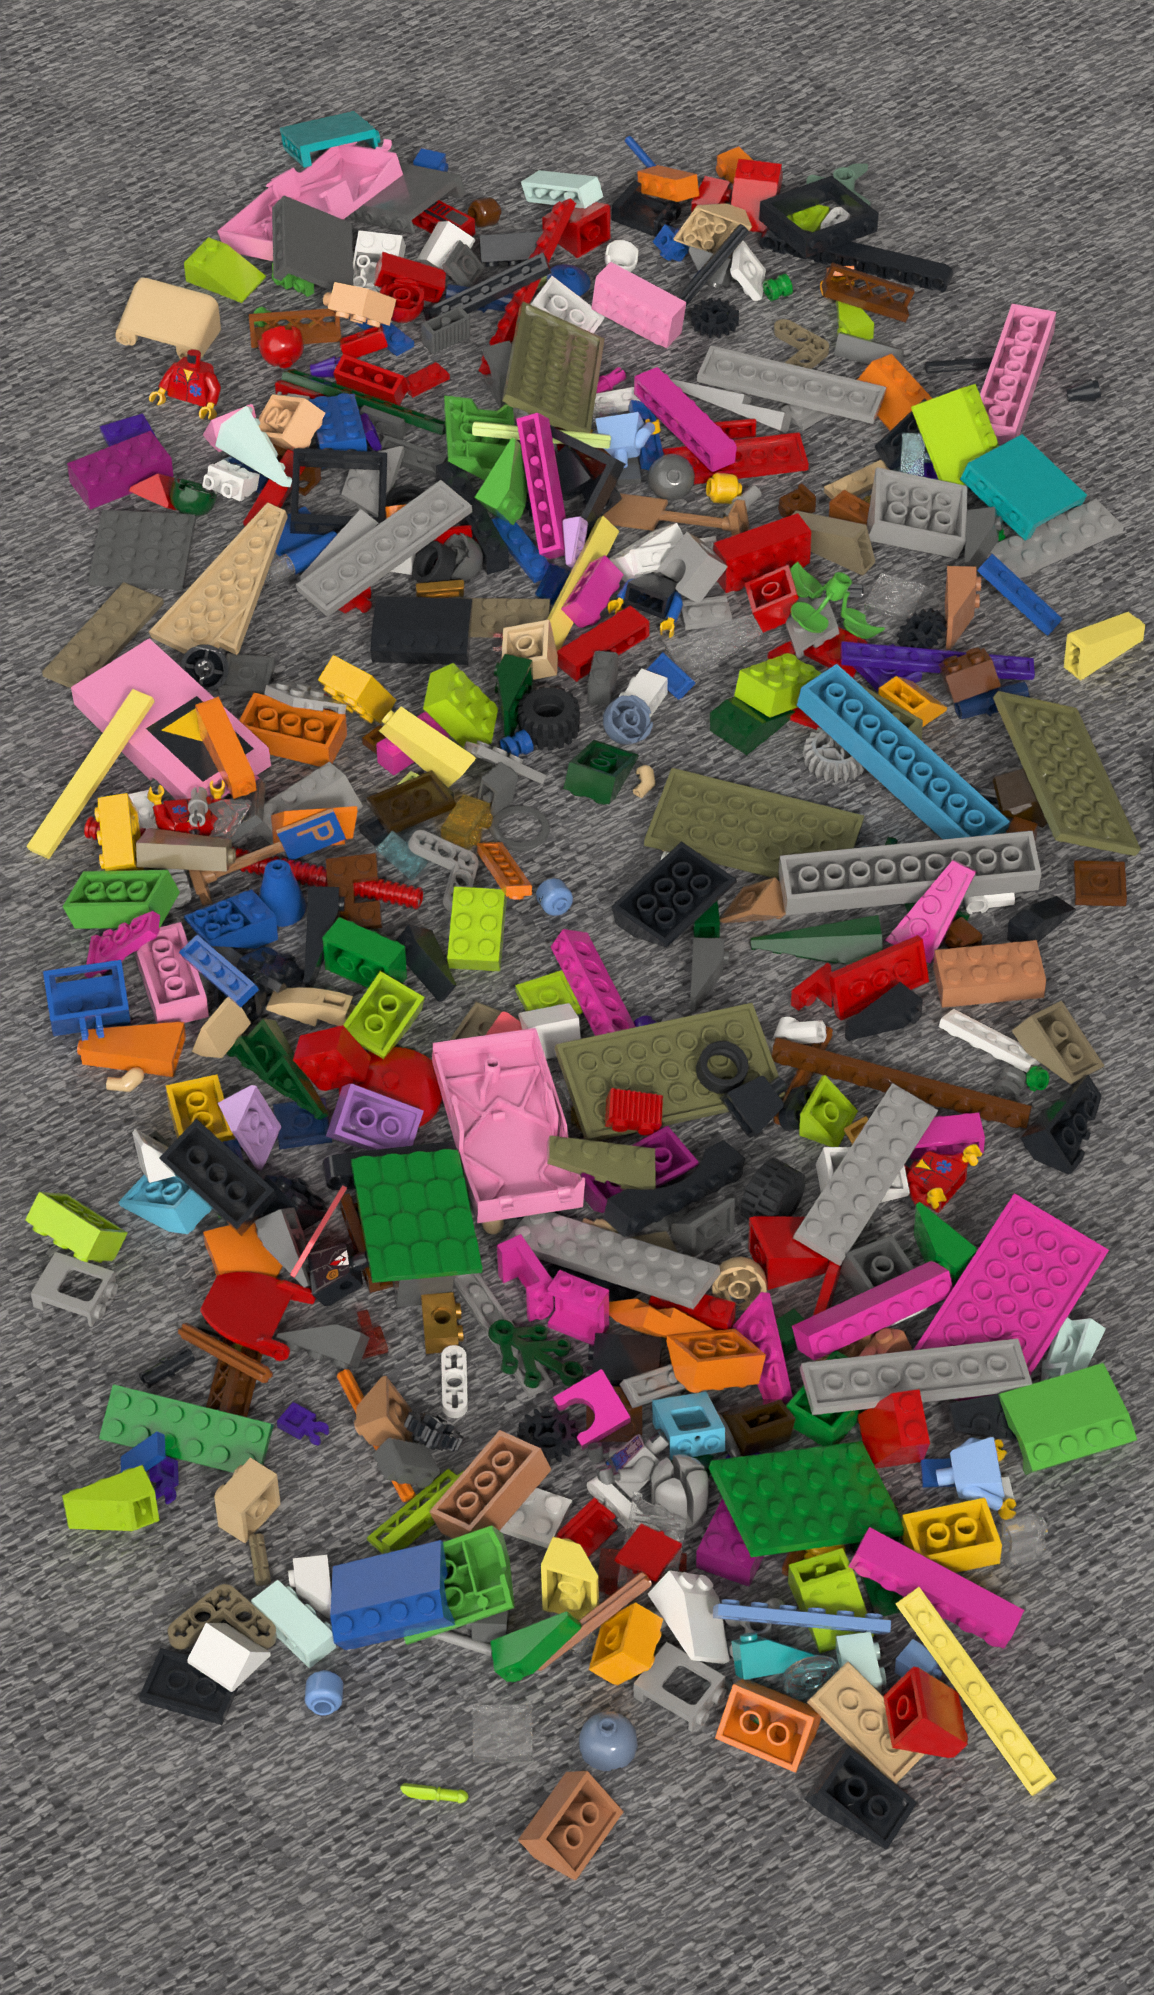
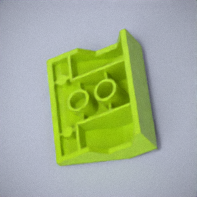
M976 384L960 388L911 407L940 481L965 485L960 478L967 464L999 447L997 437Z

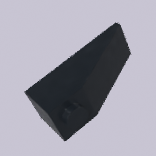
M1058 896L1026 906L1009 920L1007 940L1011 943L1037 940V943H1039L1073 914L1076 909Z
M408 924L395 940L405 946L406 965L438 1002L444 1001L457 985L434 932L430 929Z
M899 982L845 1024V1039L848 1041L901 1029L909 1023H916L922 1016L923 999Z

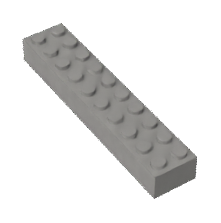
M1033 831L780 856L778 873L785 914L794 915L918 902L952 860H956L977 871L964 897L1038 890L1041 869Z

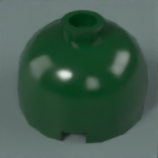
M174 478L170 499L174 508L182 514H195V516L200 517L212 510L218 492L214 490L211 492L206 491V488H203V484L195 481L181 479L179 483L177 478Z

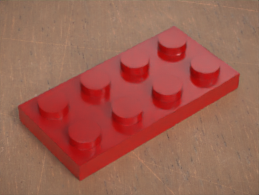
M916 935L829 973L834 1010L838 1019L842 1021L860 1013L899 982L903 983L910 990L928 983L929 977L923 939Z

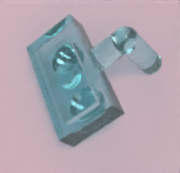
M903 433L900 472L923 477L924 463H932L929 453H925V443L922 435Z
M393 831L376 849L411 881L429 863L426 859L414 854L409 849L408 842L406 843Z

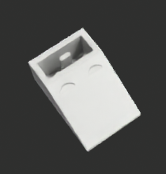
M359 231L353 259V285L380 293L382 288L374 286L375 267L382 252L404 258L406 245L401 235Z

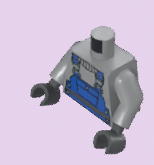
M657 1432L648 1441L638 1434L623 1447H609L607 1451H603V1446L600 1442L588 1444V1455L593 1463H600L607 1459L605 1466L596 1468L599 1481L605 1485L616 1482L632 1498L651 1479L653 1469L661 1461L659 1453L669 1445V1442L660 1432Z

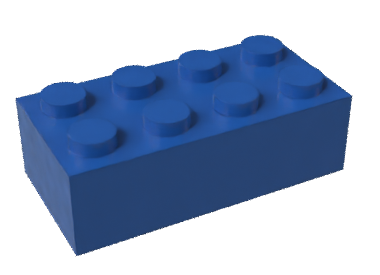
M342 393L333 397L319 396L309 400V402L325 412L321 427L314 433L317 449L331 448L344 451L354 449L367 452L366 436L354 394Z

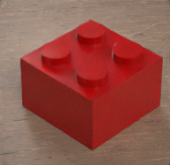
M344 1025L301 1035L293 1061L319 1090L328 1091L348 1084L365 1082L371 1057Z

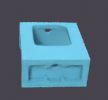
M707 1392L652 1400L653 1425L656 1430L663 1429L669 1441L670 1460H673V1455L678 1454L694 1457L725 1451V1427ZM706 1421L710 1424L706 1428L680 1431L677 1428L679 1425Z

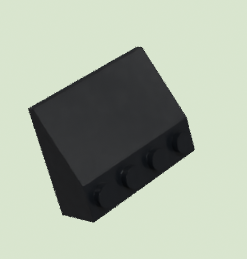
M377 596L371 633L370 652L372 662L442 665L454 663L455 665H469L473 599Z
M681 841L611 906L615 923L635 938L667 948L737 883V879Z

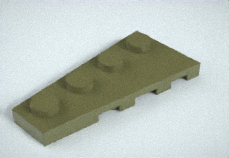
M551 1135L548 1138L547 1164L579 1175L582 1173L595 1177V1180L603 1183L607 1180L619 1184L621 1189L624 1190L656 1189L654 1148Z

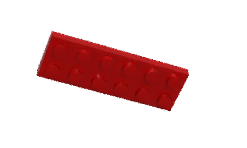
M800 432L734 440L737 446L735 463L711 472L686 446L663 449L664 455H681L689 461L695 474L694 484L707 483L708 479L712 478L716 473L733 474L737 479L807 471L809 466Z

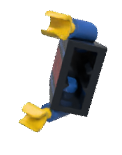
M648 573L638 578L629 579L618 593V599L608 603V612L610 614L615 610L616 614L622 611V604L624 603L661 619L666 617L667 620L660 624V635H662L664 630H670L669 638L674 635V622L678 620L683 601L681 594L675 589L678 583L674 582L671 578H663L653 573Z

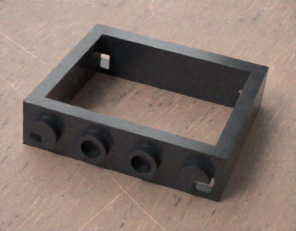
M833 176L760 201L759 221L805 258L877 232L879 213ZM833 200L854 218L807 234L787 216Z
M550 426L552 438L606 464L581 515V518L588 522L587 540L626 464ZM526 501L525 509L529 510L528 515L533 517L531 503Z
M305 447V449H293L290 533L325 535L334 531L338 534L354 517L298 514L300 467L379 470L378 517L372 518L379 524L386 520V452H376V450L365 452L354 449L344 451L331 448L310 449L308 447Z

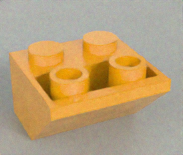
M896 676L879 687L878 695L923 720L922 727L947 711L945 705L913 681Z

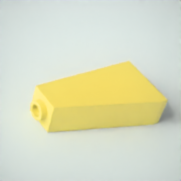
M1126 612L1069 633L1066 640L1064 668L1081 681L1143 641L1145 624L1131 613Z
M400 707L395 713L390 710L382 719L384 725L379 731L426 772L432 770L437 778L448 788L465 773L476 759L465 749L403 707Z

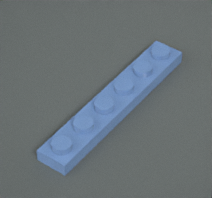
M723 1599L722 1604L713 1606V1618L860 1633L871 1632V1634L881 1635L890 1633L891 1620H883V1615L867 1613L865 1618L854 1617V1612L837 1611V1615L825 1614L826 1609L808 1608V1612L797 1611V1606L780 1605L779 1609H769L767 1603L751 1602V1607L739 1606L740 1601Z

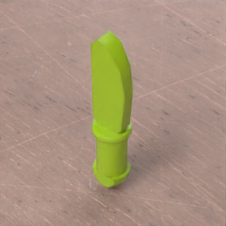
M403 1783L400 1787L402 1793L415 1799L464 1803L469 1797L468 1793L461 1789L453 1790L441 1788L440 1786L436 1788L435 1786Z

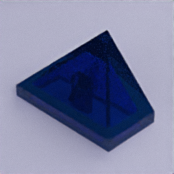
M550 563L535 595L541 599H550V604L554 605L571 570Z

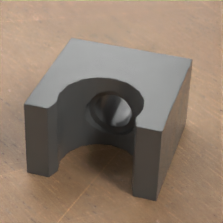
M510 341L483 348V356L491 371V375L484 376V382L500 408L506 404L502 401L512 350Z

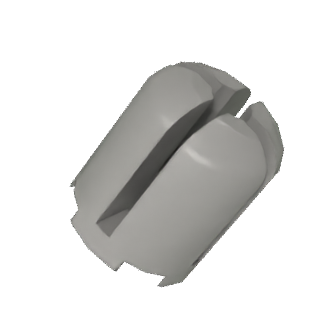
M685 1454L673 1455V1465L669 1458L666 1457L653 1469L651 1477V1510L653 1518L659 1526L662 1525L669 1530H675L677 1533L689 1532L699 1527L706 1517L708 1511L709 1479L707 1472L704 1471V1466L696 1458Z

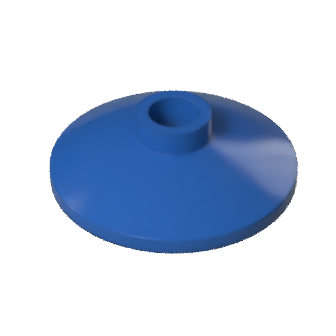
M568 264L552 267L551 274L546 277L548 281L553 276L578 296L585 294L591 284L589 276L582 269Z

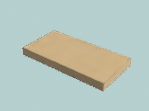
M848 1661L807 1702L854 1751L894 1784L924 1756L922 1753L892 1748L883 1696Z

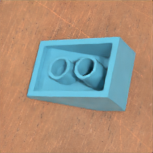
M143 1175L118 1202L124 1209L166 1231L189 1234V1232L193 1231L200 1220L212 1210L176 1176L149 1183L146 1176Z

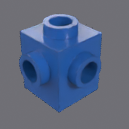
M664 224L653 243L661 251L660 255L668 261L673 259L680 262L689 251L690 246L674 241L673 238L680 228L676 229Z

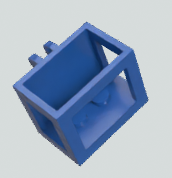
M121 960L43 971L53 1036L81 1032L82 1041L88 1040V1029H96L98 1038H104L103 1028L131 1025ZM112 969L113 974L56 983L55 977Z

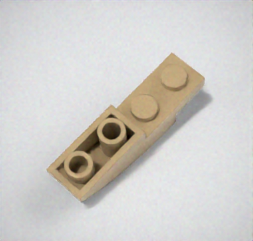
M287 988L279 993L273 991L266 1010L312 1026H316L318 1019L329 1024L341 1026L344 1025L356 1006L351 1004L353 996L340 992L317 988Z

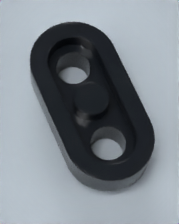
M802 1085L790 1091L784 1102V1107L778 1114L780 1125L784 1130L791 1132L800 1129V1114L813 1092L810 1087Z

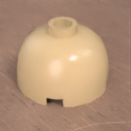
M742 1256L732 1257L721 1263V1274L712 1284L714 1297L732 1301L730 1295L736 1299L744 1298L746 1302L736 1303V1305L741 1306L737 1310L746 1311L761 1292H767L765 1272L761 1266L752 1259Z

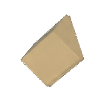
M227 997L201 1028L192 1052L205 1057L223 1058L239 1036L251 1024L242 1007L240 1008Z

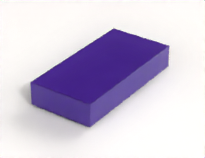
M366 413L360 415L366 439L373 451L382 449L377 430Z

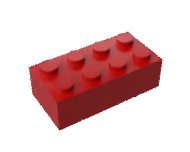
M799 513L714 542L713 551L728 566L717 582L725 593H729L731 591H740L745 587L744 583L786 565H789L791 569L795 563L799 562L802 568H804L807 564H810L811 529Z

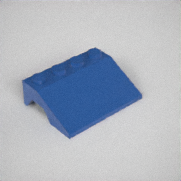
M443 1541L430 1542L333 1566L330 1617L334 1644L344 1650H350L455 1625L446 1599L444 1581L448 1574Z

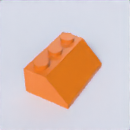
M357 806L333 808L346 837L345 840L352 839L358 812ZM331 808L283 811L271 815L273 844L280 841L276 830ZM342 840L330 846L345 845V840Z
M736 1329L667 1336L666 1342L675 1378L688 1391L699 1393L702 1390H723L728 1387L744 1388L747 1385L759 1384L766 1354Z
M740 1679L732 1686L715 1739L796 1773L817 1733L822 1717L806 1703L751 1680ZM745 1705V1707L749 1706L751 1708L745 1712L742 1707ZM750 1714L758 1717L759 1725L750 1720Z

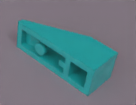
M757 1633L741 1634L740 1639L731 1641L735 1675L743 1680L785 1673L790 1670H802L808 1668L813 1662L826 1661L823 1660L826 1658L758 1636ZM800 1661L803 1662L802 1664H799V1665H797L795 1668H793V1667H794V1664H796V1663H798V1662H800ZM818 1662L813 1664L810 1668L824 1666L828 1664L824 1662Z

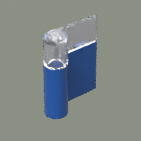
M305 506L298 509V514H311ZM291 513L288 514L264 585L267 584L271 587L306 570L337 536V533L331 531L325 535L290 533Z

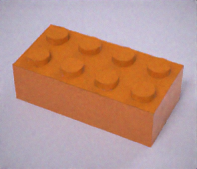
M253 693L239 719L245 727L269 748L270 755L319 767L328 762L333 764L347 736L345 714H338L337 712L324 709L323 711L292 707L258 693Z

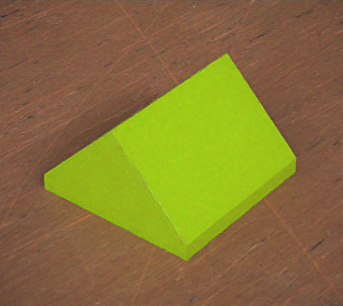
M826 1075L821 1076L800 1114L799 1136L830 1147H839L845 1136L843 1129L851 1125L858 1110Z

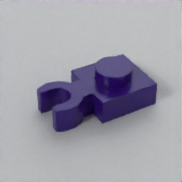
M294 1402L277 1420V1428L299 1440L306 1435L314 1445L319 1446L321 1444L320 1436L316 1435V1433L329 1434V1427L326 1423L316 1422V1414Z
M166 1456L164 1460L149 1469L150 1481L156 1483L154 1488L156 1500L164 1495L165 1504H170L177 1496L174 1488L179 1485L178 1461Z

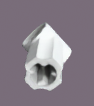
M1014 893L964 897L963 900L967 912L972 914V912L979 911L984 913L988 908L1014 905L1015 896Z
M782 1017L772 1041L775 1042L777 1037L800 1044L821 1043L825 1041L827 1036L826 1026L823 1020L799 1022L792 1017Z

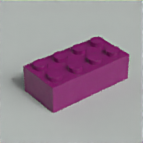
M151 431L67 463L69 481L90 510L131 494L132 492H129L131 486L156 474L174 477L172 458Z
M722 1498L696 1551V1568L750 1587L764 1556H750Z

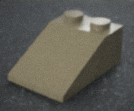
M1062 1001L1031 1015L1012 1030L1027 1054L1069 1084H1073L1085 1075H1090L1104 1067V1064Z

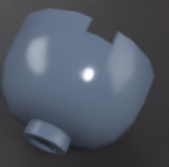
M623 695L614 699L606 707L603 714L605 733L610 739L623 745H630L644 740L650 734L653 727V721L650 722L649 714H651V710L644 700L635 695Z
M612 1711L600 1712L591 1716L583 1724L579 1735V1749L584 1761L595 1769L611 1771V1769L623 1768L635 1757L638 1749L637 1733L631 1721L622 1714Z

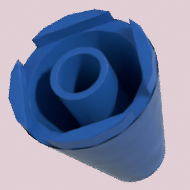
M284 860L269 862L265 867L258 897L276 915L278 927L293 925L304 916L307 908L306 899L290 865Z

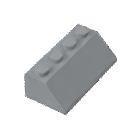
M328 762L264 803L263 822L256 826L254 830L272 845L271 815L283 811L357 806V810H359L363 805L346 775L332 763ZM285 851L280 852L282 855H284L285 857H287V854H286Z

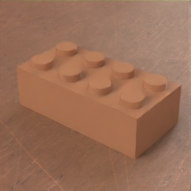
M1037 940L934 951L933 970L942 1008L1044 998L1046 977Z
M499 1430L429 1512L440 1533L453 1539L491 1525L500 1531L548 1475L551 1468L541 1448Z

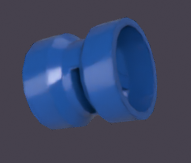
M524 729L516 732L515 736H506L500 740L501 749L507 753L510 752L514 756L518 757L520 754L527 755L533 752L532 740Z

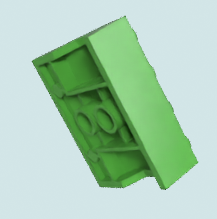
M444 396L448 462L485 481L510 439L475 436L472 434L473 423L485 422L514 425L513 408L505 404L497 411L478 409L471 398Z
M1104 1363L998 1394L1008 1426L1017 1437L1023 1456V1471L1025 1475L1130 1444L1137 1440L1129 1413Z
M491 1525L443 1542L448 1574L444 1581L446 1599L455 1625L404 1637L405 1644L409 1645L515 1608L510 1559L502 1532Z

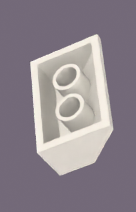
M677 523L658 528L613 555L609 560L624 574L622 577L624 582L651 572L656 574L660 571L655 570L634 574L630 550L679 542L684 535Z

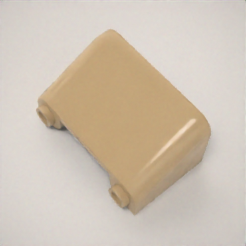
M140 278L133 287L117 327L116 341L123 345L133 346L138 336L176 346V352L180 359L187 357V352L191 349L199 350L202 358L221 331L218 302L212 296L149 278Z

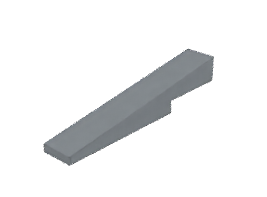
M670 379L687 395L745 418L756 419V422L787 434L792 416L785 412L750 405L752 398L744 394Z

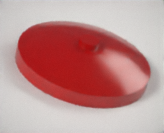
M394 1047L384 1059L371 1051L367 1052L371 1059L365 1082L354 1085L423 1110L419 1127L429 1122L437 1114L443 1103L432 1060L417 1051L401 1047Z

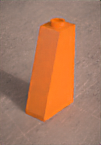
M216 697L196 704L200 738L233 799L257 791L254 772L220 698Z
M184 1022L103 1028L104 1038H98L96 1029H88V1040H79L77 1053L81 1055L83 1065L125 1071L139 1067L147 1074L174 1077L186 1040Z

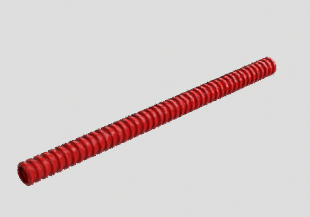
M90 816L85 823L84 834L88 839L92 837L93 840H98L97 831L101 830L100 822H97L95 817ZM146 828L140 829L141 836L145 833ZM238 848L236 850V858L249 854L250 851L245 850L243 852L241 848ZM271 856L240 870L241 872L248 870L250 874L255 872L256 875H261V873L264 875L266 865L273 860H280L278 856L274 858ZM287 858L281 859L290 865L297 882L299 881L301 885L307 883L310 887L313 885L315 887H328L327 872L324 866L317 868L315 864L310 866L309 863L302 864L301 861L295 863L292 859L289 861ZM384 879L354 883L355 896L359 894L361 898L367 896L370 900L375 898L376 901H380L382 899L384 903L390 901L391 904L398 903V906L405 904L407 908L413 906V909H418L423 900L422 887L415 889L412 885L407 887V884L400 885L399 882L392 884V881L388 880L385 882Z

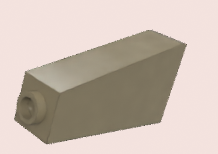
M795 511L792 514L799 513L811 529L812 553L862 576L875 563L865 524L801 511Z
M148 828L136 842L137 867L227 872L236 860V850L232 848V840Z

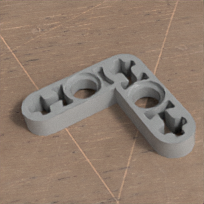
M417 830L408 841L409 849L414 854L451 870L443 897V905L449 912H452L454 887H473L479 860L469 850L427 831ZM438 849L445 850L449 857L440 855ZM455 878L463 879L466 886L459 885Z

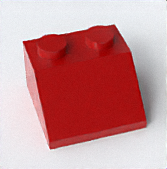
M789 565L744 583L752 613L763 633L785 624L791 613L792 605L799 598Z

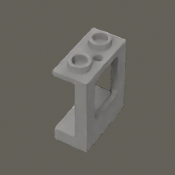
M55 1252L31 1292L33 1307L44 1310L46 1305L50 1304L86 1316L88 1325L93 1327L97 1319L101 1320L103 1318L109 1298L113 1299L116 1296L118 1284L116 1283L114 1271ZM76 1270L102 1279L101 1285L90 1301H83L58 1292L69 1271Z
M668 1642L656 1654L652 1667L648 1671L642 1672L634 1682L635 1699L642 1703L647 1698L655 1701L689 1722L688 1730L693 1732L697 1725L703 1726L710 1715V1708L714 1703L719 1705L727 1692L724 1675L700 1661L691 1660L687 1653ZM678 1666L686 1667L711 1683V1686L695 1705L686 1703L662 1687Z

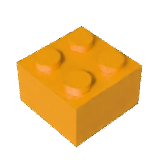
M636 1602L617 1612L600 1627L589 1670L615 1685L631 1680L636 1675L648 1671L655 1660L654 1651L656 1644L661 1638L660 1629L663 1619Z

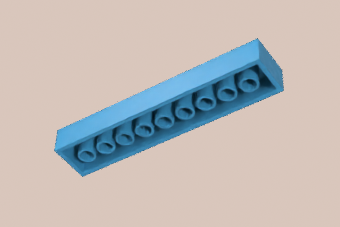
M838 664L801 687L797 706L940 838L944 840L1006 833L1010 821Z

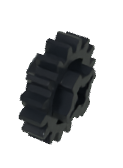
M709 298V302L701 300L700 305L695 304L694 310H691V326H694L695 332L700 331L701 336L709 334V338H712L713 335L721 338V334L729 336V330L735 332L736 326H739V310H736L735 304L729 306L728 300L724 303L721 302V298H718L717 301Z
M930 608L926 612L925 609H922L920 614L913 613L910 619L907 618L905 620L907 622L906 625L900 626L902 632L897 634L899 638L897 643L900 647L931 649L934 645L937 646L939 644L938 639L944 638L942 632L947 630L945 626L947 621L938 610L934 611L933 608Z
M546 1406L542 1413L534 1409V1416L525 1414L524 1422H519L517 1438L541 1448L549 1465L553 1458L558 1462H562L561 1455L563 1454L570 1457L571 1449H576L578 1429H576L575 1420L569 1421V1413L566 1412L560 1415L557 1408L554 1412H549V1408ZM563 1431L566 1433L565 1439L562 1438ZM530 1432L533 1433V1439H532V1440H531L530 1437H529Z
M415 1411L409 1412L403 1425L408 1431L414 1433L412 1437L414 1440L421 1442L425 1447L432 1450L439 1449L443 1451V1449H449L452 1452L458 1451L464 1436L460 1435V1432L453 1430L455 1426L453 1423L436 1413L424 1412V1414H419Z

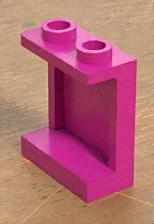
M521 1234L498 1244L499 1278L503 1284L517 1277L526 1288L527 1319L529 1322L535 1319L543 1320L554 1311L553 1296L548 1294V1287L553 1281Z
M559 1270L548 1287V1294L555 1296V1311L548 1321V1327L585 1343L594 1344L595 1333H606L609 1328V1290Z

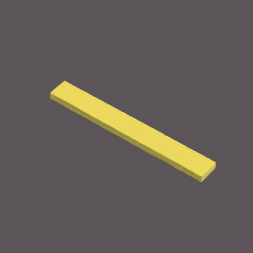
M604 516L597 519L547 618L551 622L557 651L562 647L574 623L561 610L562 606L589 563L603 555L607 557L619 533V530Z
M132 689L26 846L28 850L50 859L154 704L153 697Z
M916 1588L897 1602L896 1605L1029 1793L1034 1796L1054 1782L1057 1778L921 1588Z

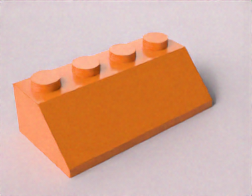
M892 354L872 361L857 379L886 387L885 396L877 417L890 431L912 411V406L919 404L924 398L927 401L933 399Z

